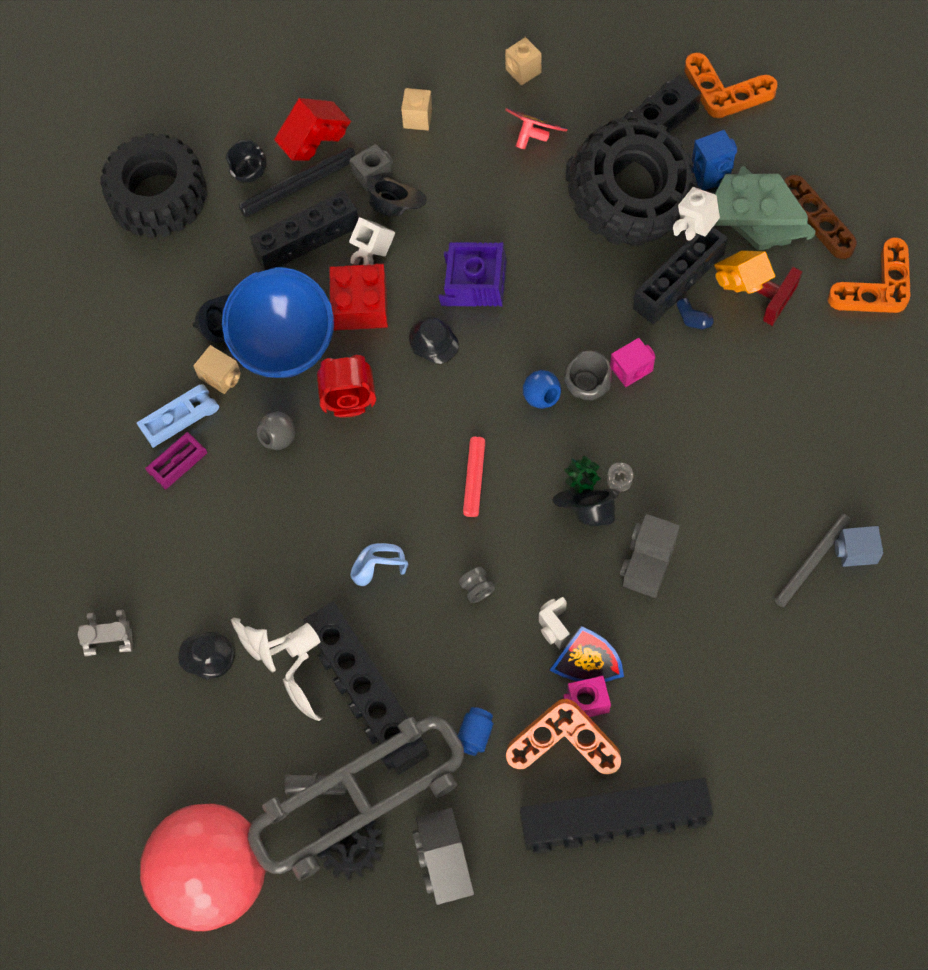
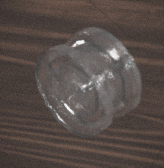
M625 463L613 464L608 470V485L611 489H617L620 492L629 489L633 481L632 468ZM618 472V475H620V472L626 474V481L623 482L622 479H620V482L616 481L615 473Z

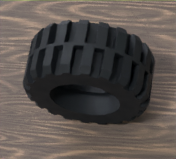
M153 133L145 134V137L142 138L135 136L131 138L129 143L123 142L117 147L118 151H113L109 155V163L105 162L102 168L103 174L100 177V184L112 216L125 230H131L133 234L142 236L144 233L147 237H156L158 234H162L165 237L171 235L170 232L177 230L179 232L185 229L184 225L187 223L191 224L196 219L195 214L201 213L204 207L203 202L206 201L207 197L206 181L197 155L194 154L193 149L188 144H183L182 140L176 137L170 139L169 135L165 134L154 136ZM167 175L175 178L174 183L160 194L140 196L133 193L135 188L149 177Z

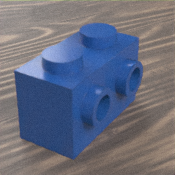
M725 130L695 140L692 156L694 166L691 170L695 174L696 183L701 190L719 187L725 174L732 173L737 146L732 138L729 139Z

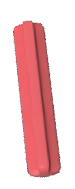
M474 436L470 439L463 514L466 517H477L479 515L485 439L483 437Z

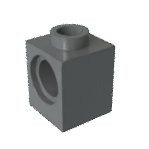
M377 144L350 159L352 174L366 192L368 191L366 187L368 178L378 175L388 178L392 177V158L387 151H382Z

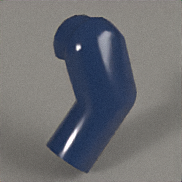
M688 298L681 299L676 303L686 326L705 329L713 325V316L704 311L693 310Z

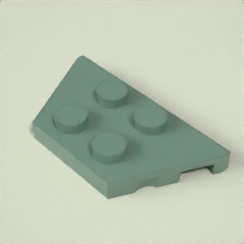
M743 166L738 174L752 173ZM808 223L806 225L732 226L758 251L769 249L774 245L791 244L792 240L803 237L809 240L814 237L816 232Z
M725 174L715 193L720 218L714 226L807 224L808 215L780 174Z

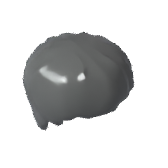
M594 350L582 351L566 366L564 384L567 386V390L576 398L590 401L604 396L610 389L612 372L610 363L603 354Z

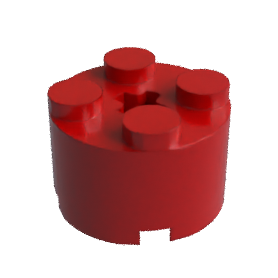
M353 355L350 358H327L321 362V368L317 372L320 407L324 412L327 413V410L332 411L336 417H354L365 413V407L370 404L371 408L374 406L376 394L371 366L365 361V357Z

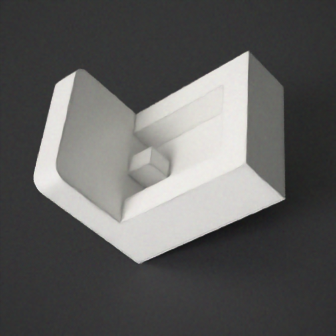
M564 597L557 601L555 599L548 601L541 607V612H539V623L543 627L541 629L543 636L550 644L555 643L559 650L570 641V633L557 618L566 610L567 601Z

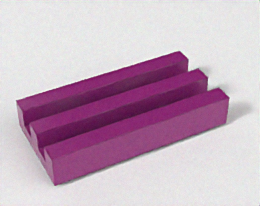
M186 432L145 469L166 490L207 454V451L191 434ZM189 442L191 443V445L188 446L183 452H181L180 454H177V455L171 460V462H170L167 466H165L160 472H157V470H158L161 466H163L169 459H171V458H172L177 452H179L184 446H186Z

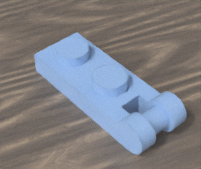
M201 384L137 422L138 427L152 448L204 416H210L217 412L219 405L215 399H211L208 396L209 391L205 385ZM196 401L201 403L195 408L192 405Z

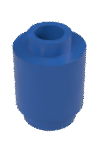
M471 707L469 713L465 714L457 735L462 742L464 753L476 756L477 752L485 751L494 725L492 722L493 715L490 712Z

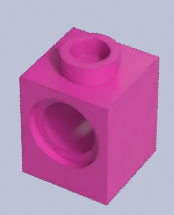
M640 338L611 354L610 367L622 384L627 387L653 372L655 354L649 345H644Z
M603 676L568 684L567 694L563 695V699L574 701L588 717L610 712L611 703ZM586 693L591 695L594 701L591 704L585 705L579 702L578 696Z

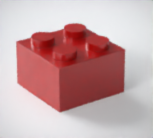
M384 264L329 267L330 303L334 317V331L388 328L387 285Z

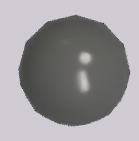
M274 411L267 413L260 419L257 426V436L261 444L266 448L277 451L287 448L294 441L296 426L292 418L287 414Z

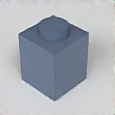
M878 526L842 530L839 538L835 540V553L837 557H841L842 567L878 564L883 555Z

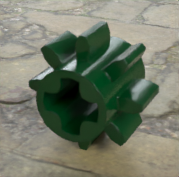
M583 456L581 460L572 458V463H570L568 468L564 469L569 476L565 481L566 484L574 487L579 493H582L583 489L594 490L593 486L598 480H601L596 473L600 466L595 462H591L586 456Z

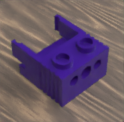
M450 242L449 251H444L447 269L444 286L445 295L439 294L441 306L498 305L503 307L507 266L503 242L499 244L497 242L494 244L492 242H485L483 244L481 242L478 244L476 242Z

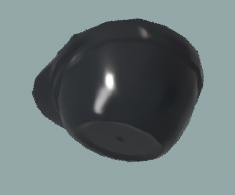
M421 318L410 330L409 342L413 353L430 362L437 364L446 363L459 350L458 339L446 322L438 318Z
M206 632L187 638L180 647L178 660L180 666L186 672L209 680L210 678H218L229 671L235 659V651L232 643L225 636L220 635L219 632Z

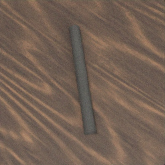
M846 514L840 515L774 601L777 605L783 608L786 606L834 544L835 540L838 539L842 530L851 522L849 516Z

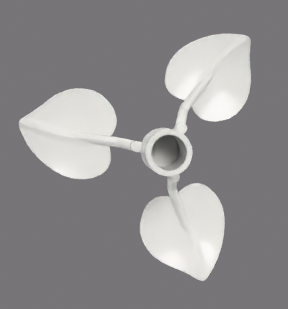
M232 618L231 622L244 648L256 660H262L271 672L276 671L271 658L272 655L286 648L292 657L299 656L283 679L285 688L291 700L301 712L314 720H322V717L313 712L306 696L294 680V672L309 657L306 652L320 643V639L314 629L306 623L294 632L268 642L267 630H257L250 626L244 627L240 623L241 619ZM280 644L279 646L269 650L270 647Z

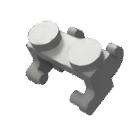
M124 610L116 611L119 622L97 625L95 613H87V620L90 621V625H81L78 630L79 643L83 646L85 657L97 655V648H92V644L124 641L125 645H119L120 652H133L132 629H130L129 620L126 621Z

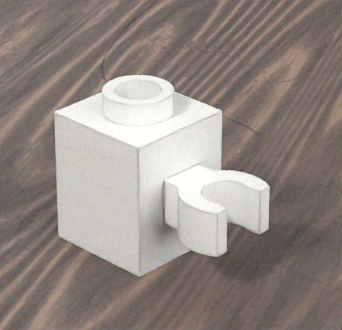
M692 187L678 205L680 220L676 221L673 225L674 235L678 236L681 231L686 230V240L693 239L695 233L706 236L720 218L717 196Z
M359 217L349 243L359 247V250L352 255L350 263L359 265L360 260L363 258V265H372L373 254L385 257L396 232L376 222Z

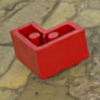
M299 98L274 141L291 160L309 161L315 155L321 141L339 142L345 135L351 120L333 101Z

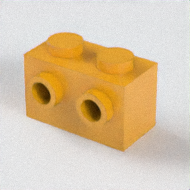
M740 251L714 264L717 271L715 274L717 282L725 290H735V292L746 291L748 294L754 293L763 288V283L775 277L766 251Z

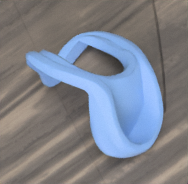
M375 543L362 550L351 569L350 575L355 584L366 586L373 578L376 563L399 565L401 575L405 574L409 564L405 560L404 552L399 546L388 543ZM393 551L398 552V557L384 558L374 556L373 553Z

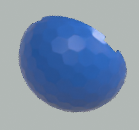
M275 267V269L255 272L249 275L234 288L223 310L222 327L224 339L231 354L244 368L264 377L287 378L310 369L321 359L330 345L333 336L334 317L327 295L312 278L294 269Z

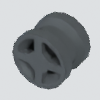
M483 567L472 569L458 581L461 588L466 589L468 592L467 598L470 603H476L485 599L495 590L493 582L487 580L486 571Z

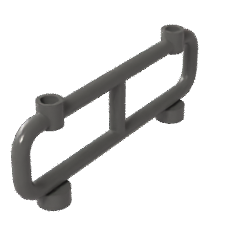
M430 716L419 722H416L414 717H410L398 725L400 733L281 803L278 797L267 801L262 806L265 813L252 822L248 831V841L259 864L264 870L272 874H282L292 870L298 881L303 880L320 869L314 857L315 855L426 788L430 787L436 798L452 791L457 786V783L451 773L460 767L464 759L462 742L453 727L440 717ZM430 729L439 730L451 748V758L371 807L354 774L404 744L417 740L424 732ZM343 782L360 814L281 861L273 860L261 840V831L266 826L281 821L288 813Z

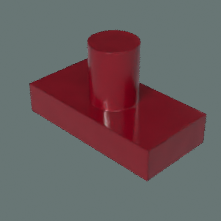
M792 267L781 286L769 280L762 284V289L756 291L771 300L766 308L764 322L771 326L774 325L799 286L803 271Z

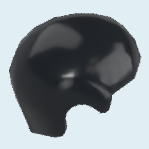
M240 140L233 144L226 153V160L229 165L228 170L237 181L241 183L254 182L263 176L267 166L266 156L260 146L252 140Z

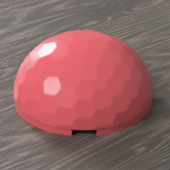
M217 804L190 805L164 818L151 833L141 856L140 880L144 894L153 910L166 922L191 931L214 930L231 924L240 918L258 897L266 870L263 869L256 859L248 841V831L251 823L237 811Z

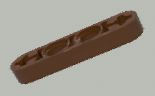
M798 175L788 176L784 182L788 187L791 186L793 188L791 192L801 207L804 209L803 205L806 203H812L817 207V210L814 212L804 209L808 215L807 223L816 231L815 235L836 258H850L857 245L855 236L805 179ZM829 222L833 225L834 229L825 231L819 224ZM839 242L842 245L848 244V248H846L845 246L839 247Z

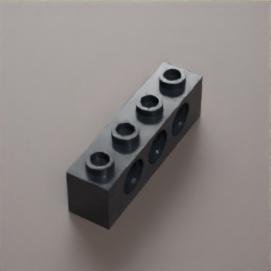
M344 190L249 238L254 254L264 271L275 269V267L289 263L353 231L358 222V213Z
M714 227L706 236L695 233L693 239L688 240L635 292L633 309L654 325L724 256L728 238Z

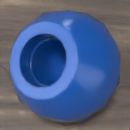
M538 370L526 377L523 384V396L529 405L544 409L554 405L560 398L561 384L554 373Z

